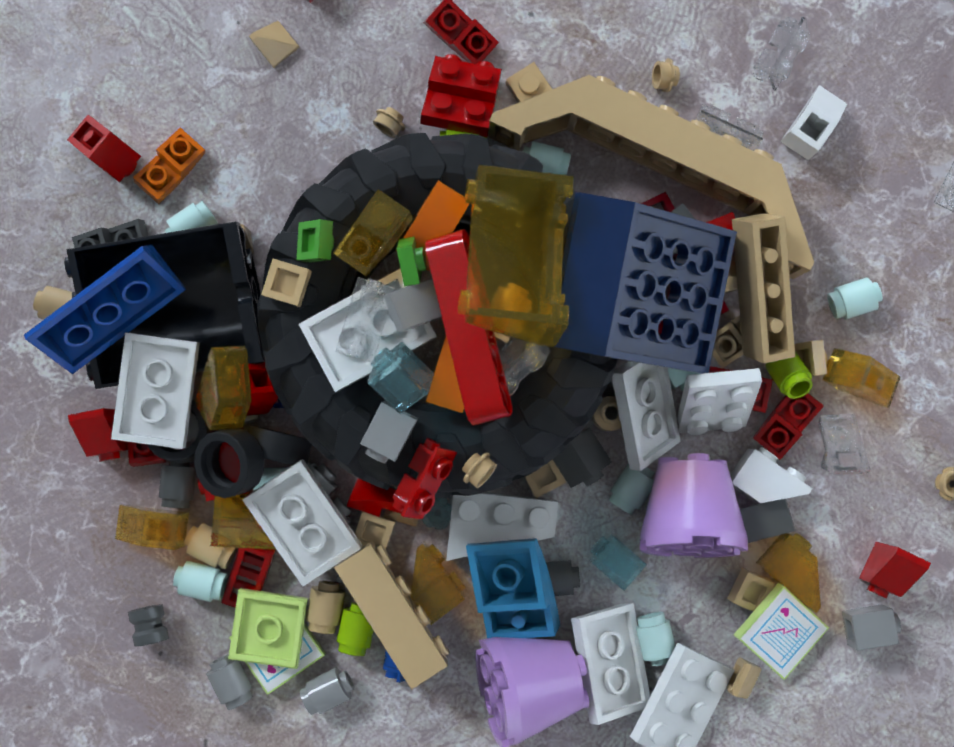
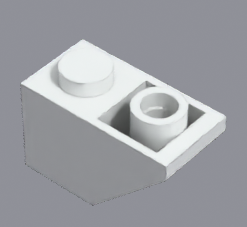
M819 85L780 142L809 160L826 142L838 124L847 103Z
M762 447L758 451L756 449H747L730 474L734 489L757 503L808 495L813 488L804 483L807 478L802 473L792 467H788L785 470L775 463L778 458Z

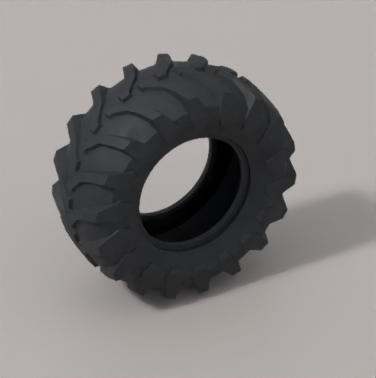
M411 133L398 137L371 150V152L366 148L356 151L342 160L319 184L314 183L307 188L294 205L283 230L276 235L271 243L266 259L262 285L263 290L273 258L311 270L312 273L301 308L264 297L261 294L257 303L258 328L265 357L266 371L288 415H292L293 423L304 437L330 461L335 459L340 467L348 473L386 490L389 488L397 490L405 473L417 478L419 473L408 466L419 444L424 443L427 438L438 442L441 448L457 452L452 462V470L449 476L442 481L435 498H450L451 495L470 496L512 484L513 480L532 474L565 450L564 446L580 434L603 400L601 395L609 385L618 361L616 358L546 345L575 191L551 172L548 174L543 173L542 163L531 155L496 144L490 147L488 139L480 135L466 133L432 136L431 140L426 133ZM438 180L471 200L453 232L465 229L472 242L489 249L503 260L514 273L522 290L527 293L525 299L531 303L528 308V334L524 350L518 363L505 377L512 403V415L474 426L469 422L465 409L463 413L434 404H424L406 399L383 383L375 372L335 392L298 325L365 288L376 268L396 251L399 239H402L408 231L418 211ZM318 219L333 221L332 234L334 246L331 251V260L317 262L296 261L299 223ZM383 401L418 418L398 459L395 462L388 459L386 464L365 454L367 447L360 444ZM488 452L490 459L497 464L493 474L479 488H476L470 482L466 484L463 481L466 475L462 471L464 464L473 454L478 453L481 456Z

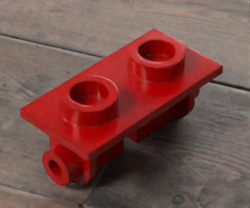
M427 438L424 443L419 444L408 466L419 473L417 478L405 473L392 496L395 500L392 506L402 512V517L423 519L432 509L435 503V495L442 481L449 476L452 470V462L457 454L456 451L441 448L438 442Z

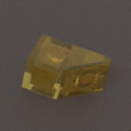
M378 189L333 254L364 276H367L393 248L413 219L411 212Z
M245 346L212 347L195 399V403L209 430L243 427L251 404L248 355Z
M121 504L119 506L115 539L144 547L169 550L185 547L184 540L187 533L189 512Z
M425 541L418 545L416 551L410 598L416 606L420 605L432 625L465 600L463 590L466 586L455 571L449 574L441 564L445 561V558L434 544L428 547Z

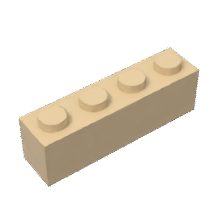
M762 213L732 219L733 230L737 231L734 250L743 355L763 364L795 357L785 217Z
M372 541L337 564L334 569L412 690L448 666L446 655L450 651L440 635L432 636L427 628V625L431 622L420 605L417 607L413 606L408 598V595L412 592L401 575L395 577L389 565L393 562L382 545L376 547Z

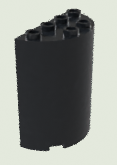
M235 221L66 249L68 257H65L64 265L68 277L73 279L75 292H72L73 298L141 246L153 245L186 290L129 333L200 342L196 373L239 366L240 364L263 362L265 357L259 334L257 303L261 294L252 252L250 248L246 249L245 232L239 222ZM125 336L86 364L88 378L90 381H94L95 389L118 386Z

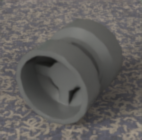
M163 604L128 611L129 622L135 628V632L132 635L135 647L169 639L168 630L162 625V617L164 616Z

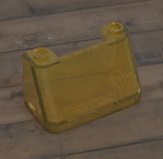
M479 165L475 180H467L465 203L472 204L466 290H460L458 300V314L465 315V323L538 346H556L568 326L569 306L563 305L565 303V294H561L563 232L568 222V214H566V204L564 202L566 197L571 198L573 195V176Z

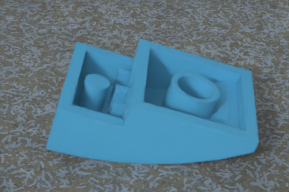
M537 539L467 544L466 550L478 613H483L487 638L555 637L561 624L550 574Z

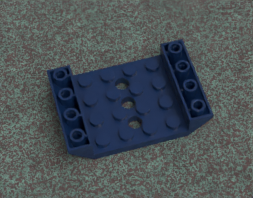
M575 192L546 345L690 372L709 373L737 231L637 202ZM676 247L678 250V255L674 262L673 251ZM670 284V294L666 299V287ZM663 321V330L659 336L658 327L660 322Z

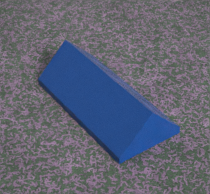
M153 245L141 246L25 333L24 337L25 340L64 369L74 374L125 336V333H129L186 289Z

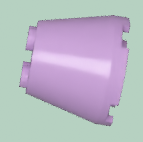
M705 453L688 454V460H679L675 457L658 458V466L640 533L641 552L664 557L672 556L671 552H673L674 555L718 558L740 555V551H748V537L726 460H709V454Z
M491 637L479 640L482 648L477 649L475 653L480 696H484L489 715H493V718L488 719V725L500 747L517 745L581 709L589 707V697L582 681V676H586L587 673L586 664L581 654L575 655L569 640Z

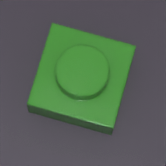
M318 219L299 223L296 261L317 262L331 260V251L334 246L332 234L333 221Z
M415 236L399 239L396 249L404 286L420 284L422 271L427 270L424 248H417Z

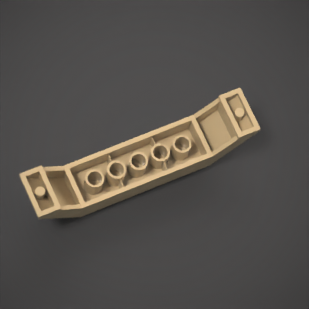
M591 75L584 76L493 112L489 120V138L514 150L519 151L524 143L568 130L749 216L765 213L785 217L789 277L795 279L811 270L814 264L782 164L774 161V157L770 153L760 149L752 151L741 146L742 142L736 137L726 134L720 136L711 132V128L707 124L698 120H691L690 122L678 116L679 113L669 106H655L647 102V98L639 92L629 90L627 93L615 87L616 84L609 78L604 76H597L596 78Z

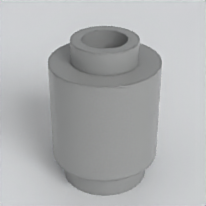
M229 654L211 662L209 664L211 670L206 675L220 703L225 704L228 710H232L249 701L253 695L250 691L252 685L240 661L228 659Z
M335 667L306 682V687L300 689V696L305 708L311 715L317 712L323 714L350 700L354 684L346 670L341 672Z

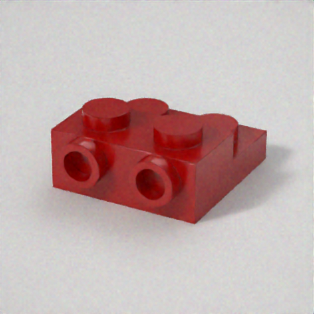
M447 54L444 57L435 56L428 80V91L421 112L420 124L488 137L489 120L494 111L502 69L495 68L488 61H479L477 64L464 62L454 54Z

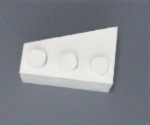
M486 492L470 496L453 495L446 561L467 557L466 545L471 543L533 538L539 541L555 537L558 501Z

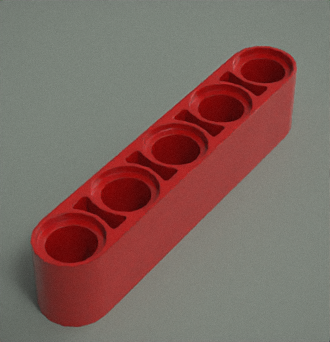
M462 229L427 240L425 243L426 254L466 416L473 426L511 416V398L470 237L466 230Z

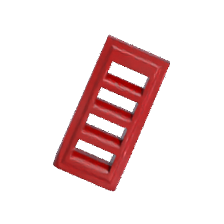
M251 534L244 536L221 601L222 604L236 608L238 594L233 593L234 588L263 590L277 550L271 541ZM246 562L258 566L261 570L257 571L243 566V563ZM239 575L257 581L256 585L238 579Z

